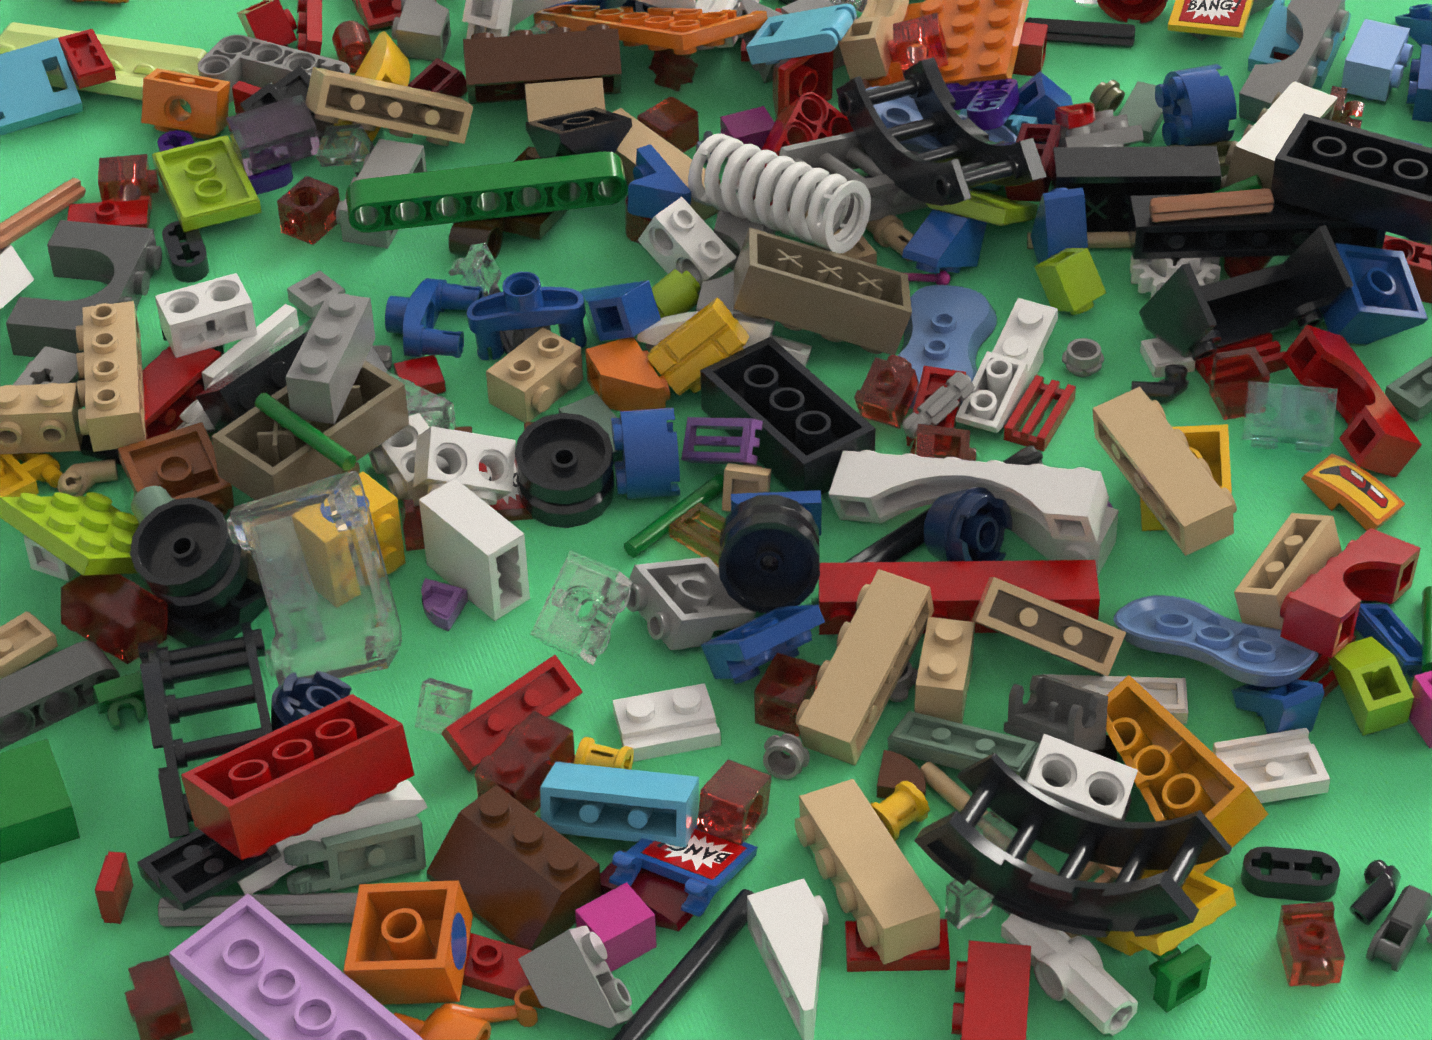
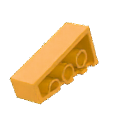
M1130 675L1124 678L1106 695L1108 696L1106 731L1124 763L1138 770L1134 782L1142 793L1156 822L1183 817L1201 810L1233 848L1269 815L1251 788ZM1222 857L1207 863L1194 865L1192 870L1203 875Z

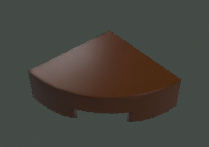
M884 750L877 783V797H889L894 793L895 786L901 781L913 783L926 797V782L919 767L901 754Z

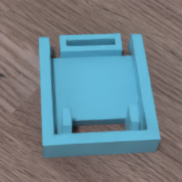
M1274 0L1248 58V71L1251 72L1255 65L1273 64L1282 61L1274 59V51L1292 55L1299 48L1296 40L1286 33L1287 7L1284 6L1285 0ZM1349 13L1344 31L1341 34L1336 33L1333 38V48L1326 62L1321 60L1317 67L1318 74L1313 87L1322 88L1348 29L1351 13Z
M846 3L768 17L746 46L751 65L765 63L766 65L776 64L784 59L833 51L838 41L842 40L856 19L855 7L852 4Z
M58 38L0 54V136L83 111L82 101ZM58 66L67 89L54 93L46 72L57 69Z

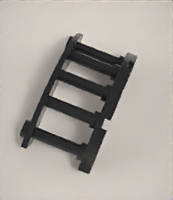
M934 57L921 60L903 71L904 81L866 90L862 78L859 76L836 89L839 109L844 116H847L852 129L871 160L883 174H886L895 182V186L919 201L931 205H952L971 199L969 188L986 183L1001 186H1017L1046 177L1033 138L1019 142H993L989 140V134L981 130L969 118L962 120L953 109L956 101L947 88ZM906 96L914 99L923 119L891 128L885 126L873 106ZM929 134L935 137L942 147L914 155L900 142Z
M250 621L241 623L243 637L169 651L168 646L159 648L157 639L138 642L139 658L142 661L140 669L153 748L164 747L167 767L158 769V777L170 838L190 834L189 823L194 822L186 793L183 794L179 769L188 767L187 762L224 755L272 732L258 657L266 656L261 628L252 630ZM250 670L252 684L178 699H176L175 694L166 695V690L175 689L174 684ZM253 703L257 704L261 728L185 743L183 738L173 739L171 724L180 723V718Z
M996 753L963 769L958 774L959 780L973 793L962 811L959 813L956 810L922 828L914 840L936 864L965 886L969 880L977 887L993 895L994 898L991 903L995 906L1048 928L1093 937H1107L1110 931H1133L1135 937L1149 936L1172 931L1193 923L1199 909L1182 890L1184 883L1194 865L1207 863L1228 855L1232 849L1201 810L1183 817L1157 822H1125L1093 816L1066 806L1040 792L1009 768ZM987 808H990L994 813L1018 829L1005 851L986 839L975 829ZM1035 840L1069 854L1057 875L1023 862ZM1089 861L1122 868L1114 883H1096L1079 880ZM1145 870H1167L1152 877L1141 879Z

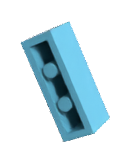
M555 762L540 786L541 819L560 834L638 842L643 838L686 847L699 820V777Z

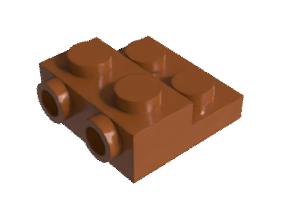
M202 422L118 448L119 459L134 491V496L145 487L161 486L167 490L170 497L175 499L194 497L208 501L222 512L224 516L227 514L228 509L234 508L232 485L218 475L214 447Z

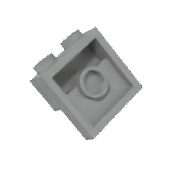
M1113 110L1095 112L1096 120L1088 125L1072 129L1061 126L1062 132L1058 147H1096L1110 144H1124L1125 147H1129L1144 140L1142 126H1129L1127 114L1113 116ZM1056 119L1052 120V125H1059L1056 123Z
M709 557L634 565L624 591V602L628 610L632 612L638 611L647 621L650 636L654 640L662 639L670 650L701 647V644L711 640L714 631L736 628L753 620L756 611L742 607L727 594L720 581L719 568Z

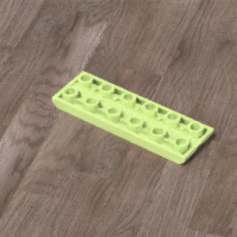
M12 22L0 35V54L80 31ZM96 34L115 69L116 80L79 89L75 80L74 83L77 90L142 100L143 78L155 69L199 76L198 63L207 52L200 48ZM58 66L57 69L46 72L51 86L67 89ZM180 99V104L185 106L187 101Z

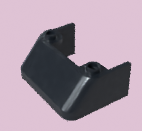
M1326 225L1318 227L1283 264L1204 286L1199 285L1190 263L1183 264L1142 307L1139 315L1145 328L1182 357L1192 356L1194 361H1199L1213 355L1219 348L1269 333H1275L1295 326H1299L1300 330H1303L1306 325L1314 327L1324 320L1322 314L1334 305L1354 284Z

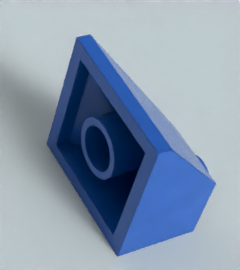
M1335 243L1354 286L1322 314L1328 332L1343 336L1348 343L1366 345L1422 325L1428 320L1403 251Z

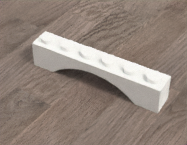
M862 450L860 452L842 451L828 494L840 520L883 523L903 512L933 504L937 498L944 494L974 487H983L988 489L995 498L1004 499L1010 510L1018 512L1038 524L1052 539L1095 543L1098 540L1109 500L1101 471H1093L1085 467L1067 469L1048 467L1043 464H1006L997 460L980 462L962 460L957 457H946L944 459L920 457L911 453L903 455L881 454L871 450Z

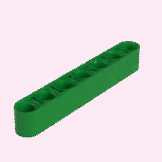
M603 151L360 179L348 186L346 190L348 220L351 227L362 233L612 205L625 198L628 192V185L621 158L613 152Z

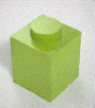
M1066 248L1034 266L1050 306L1058 308V311L1070 312L1071 315L1081 314L1094 306L1093 300L1106 294L1088 248Z

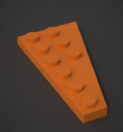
M565 4L534 13L535 27L546 29L568 27L571 29V32L587 31L586 28L591 25L605 24L610 29L618 28L619 40L623 41L624 46L633 47L645 44L652 51L673 49L676 55L693 54L697 52V47L701 45L707 47L725 44V38L760 29L767 20V11H753L750 14L737 17L736 10L703 13L702 9L650 7L647 9L648 13L634 12L633 7L627 6L600 10V6Z

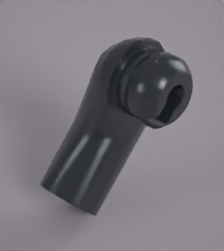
M1167 365L1165 367V379L1159 382L1132 381L1131 390L1141 387L1151 401L1157 400L1159 403H1168L1187 389L1189 380H1186L1188 370L1184 365Z
M1374 860L1367 866L1364 871V878L1369 886L1349 908L1352 914L1366 925H1370L1391 902L1401 879L1398 869L1394 865L1387 866L1383 860Z

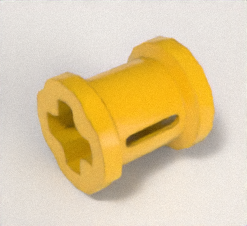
M584 737L576 751L574 764L632 770L634 751L632 747L628 746L615 749L595 744L594 738Z
M909 781L898 783L895 786L894 793L882 802L871 803V806L894 841L899 838L901 830L914 821L922 822L928 817V812L930 811L924 794Z

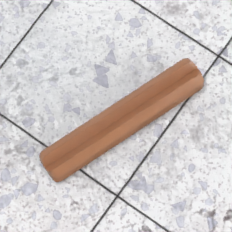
M1268 188L1157 197L1150 200L1149 213L1152 221L1155 223L1265 214L1272 212L1274 199L1271 190Z

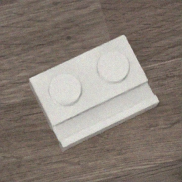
M705 683L612 700L613 714L622 746L633 748V762L721 745V732L716 724V716Z
M1307 728L1215 742L1213 744V753L1251 788L1260 803L1327 793L1329 790L1330 777L1315 745L1310 743Z

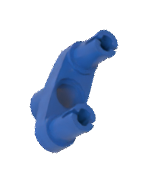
M531 272L513 273L503 281V292L482 297L474 301L467 309L466 314L469 328L475 333L477 354L481 360H489V347L492 351L493 360L500 358L504 354L500 331L558 324L559 333L562 338L571 342V338L574 337L575 344L580 346L581 349L587 344L583 318L586 314L583 295L571 288L541 287L539 277Z
M426 278L415 289L410 298L390 296L388 298L385 310L386 331L388 333L403 334L404 356L424 357L425 355H443L460 358L464 348L463 331H443L433 328L440 312H444L445 309L467 310L474 301L483 297L482 286L473 287L448 284L446 280Z

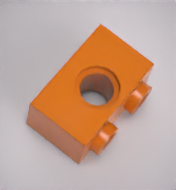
M157 68L143 78L141 123L154 125L156 130L163 132L176 131L178 129L189 131L196 138H212L228 126L230 81ZM180 99L189 103L191 113L182 108Z

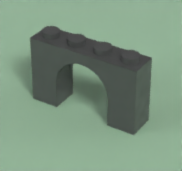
M60 220L47 244L54 277L93 280L108 285L92 296L71 301L19 297L6 322L13 355L36 357L45 346L75 354L84 352L79 351L76 337V326L83 325L82 307L96 306L103 303L114 304L134 301L137 313V306L141 297L146 296L148 293L153 272L160 268L162 262V250L160 246H156L154 230L150 228Z

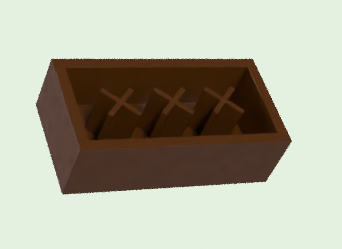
M597 24L588 26L586 28L587 31L571 32V29L568 27H556L549 29L547 34H533L530 30H516L510 32L509 36L494 37L492 33H476L471 35V39H463L469 104L525 100V84L592 78L603 79L604 94L621 93L622 70L618 28L610 29L608 25Z

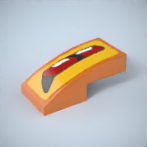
M1330 454L1301 478L1331 511L1341 504L1366 531L1370 528L1377 530L1405 505L1394 492L1377 478L1356 464L1335 454Z

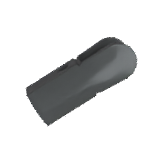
M1411 885L1404 887L1387 918L1375 933L1369 945L1366 959L1373 961L1375 958H1379L1392 964L1391 970L1396 972L1400 970L1424 922L1432 911V896L1430 893Z

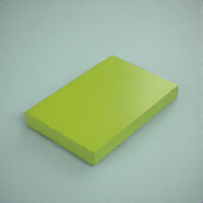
M228 135L152 154L154 167L184 232L262 213L259 198Z
M969 188L971 199L957 204L940 206L926 203L929 208L1000 226L1032 220L1035 218L1038 204L1010 200L1006 196Z

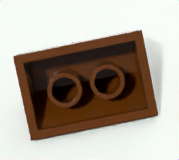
M497 784L459 812L426 872L427 879L430 881L459 880L474 917L506 943L532 951L576 924L575 910L602 896L599 863Z

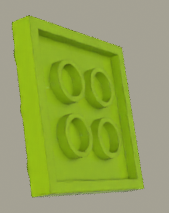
M57 492L49 497H40L31 493H21L20 497H0L1 519L83 576L137 573L130 551L132 537L140 524L134 515L121 512L112 506V500L109 497L95 492H88L86 496H72Z

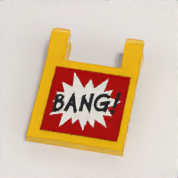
M1175 0L1168 22V31L1243 38L1254 0Z

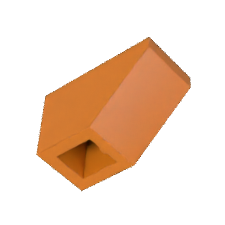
M634 337L622 338L585 349L587 381L594 393L601 398L609 409L631 411L666 408V401L670 399V389L667 380L663 375H657L654 366L648 360V350L642 351Z

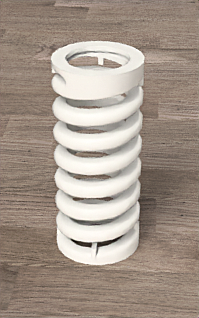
M722 133L708 137L699 146L689 169L688 187L691 191V196L696 202L706 206H713L715 209L725 213L730 212L741 219L747 218L750 222L764 225L774 231H781L783 234L791 237H798L807 243H816L819 247L838 254L845 253L854 247L863 235L869 221L871 197L864 183L857 180L847 181L844 176L837 173L830 175L828 171L819 167L812 169L811 165L805 162H795L792 158L785 155L777 156L771 150H760L756 145L743 144L742 141ZM728 156V162L724 168L722 182L719 185L720 169L724 159ZM706 160H708L707 167L705 170L704 189L701 176L704 163ZM853 194L854 208L847 224H844L842 222L848 211L850 196ZM840 226L842 230L836 235H833Z

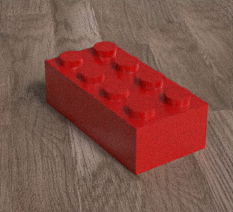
M354 694L181 774L195 827L241 860L260 856L270 846L290 836L302 835L311 830L313 825L333 815L347 813L356 804L376 794L390 792L397 787L398 783L415 776L403 724Z

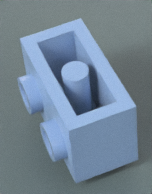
M1365 19L1345 59L1341 92L1358 95L1368 100L1386 102L1392 87L1399 88L1404 67H1408L1411 60L1413 45L1407 44L1410 28Z

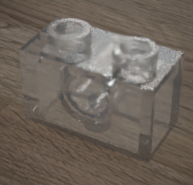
M570 550L530 634L546 646L594 665L597 656L601 655L609 644L611 637L610 629L617 614L621 613L629 602L632 581L618 569ZM592 601L593 605L589 614L579 618L581 607L586 602Z

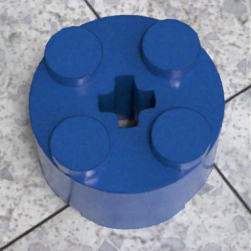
M1213 64L1171 71L1165 76L1163 84L1156 85L1155 100L1158 107L1162 108L1165 122L1162 126V135L1167 146H1198L1229 141L1233 137L1234 130L1228 131L1229 120L1236 119L1235 94L1228 75L1220 76L1218 70L1222 69L1220 65Z
M673 407L620 411V418H611L614 450H622L623 461L614 462L618 495L626 494L627 500L680 496L678 483H671L680 482L677 431L673 432V422L666 421L675 420Z

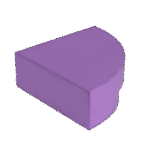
M425 578L421 589L424 613L434 625L449 631L468 602L467 589Z

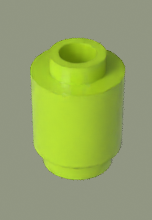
M673 269L651 287L660 318L688 312L698 303L699 295L697 293L701 290V286L690 272L685 270L681 274L676 269Z

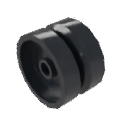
M569 413L544 416L527 426L517 440L515 466L517 470V490L521 503L531 513L533 519L548 526L570 528L587 524L603 514L612 502L615 487L613 447L609 434L597 422L583 415Z
M757 495L739 503L726 516L720 532L719 577L727 594L742 607L759 613H767L778 607L799 606L813 593L820 576L819 529L811 513L797 501L780 495Z
M194 497L174 499L156 507L141 521L132 537L130 555L135 570L149 586L156 599L171 613L184 617L206 616L225 607L239 594L247 579L249 559L244 545L232 531L222 512L208 501Z

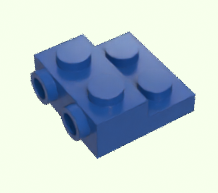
M819 605L778 607L701 644V647L714 678L733 679L734 683L737 684L759 675L761 672L758 667L771 660L773 664H780L800 654L798 647L812 641L810 629L824 623L825 620Z

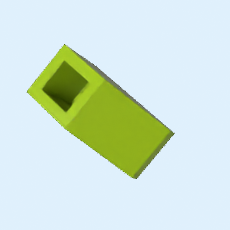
M1372 636L1348 643L1333 658L1327 657L1362 736L1408 722L1414 696L1396 657Z

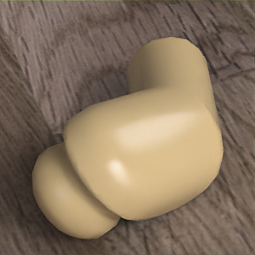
M109 459L71 465L60 476L57 486L58 491L72 496H83L96 483L118 480L116 460Z

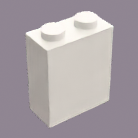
M455 478L419 499L426 563L432 570L450 585L467 589L468 599L494 621L530 599L525 536L521 530Z

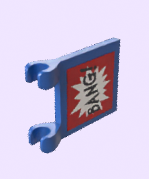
M696 825L686 847L642 838L627 852H615L612 864L616 865L617 868L614 874L609 877V883L620 886L627 882L631 886L641 868L685 884L684 891L689 893V895L682 904L681 910L700 917L705 912L713 896L756 856L758 847L700 825Z

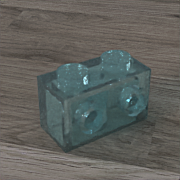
M1249 381L1246 387L1242 439L1251 440V446L1255 448L1277 449L1278 443L1296 444V451L1321 453L1322 446L1330 447L1334 439L1338 389Z

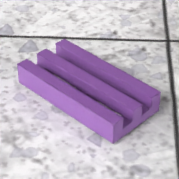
M688 417L681 460L690 463L756 465L758 456L752 455L753 447L759 448L760 439L755 437V430H762L763 421L753 418ZM697 429L743 430L742 437L696 436ZM694 446L740 447V453L694 451Z

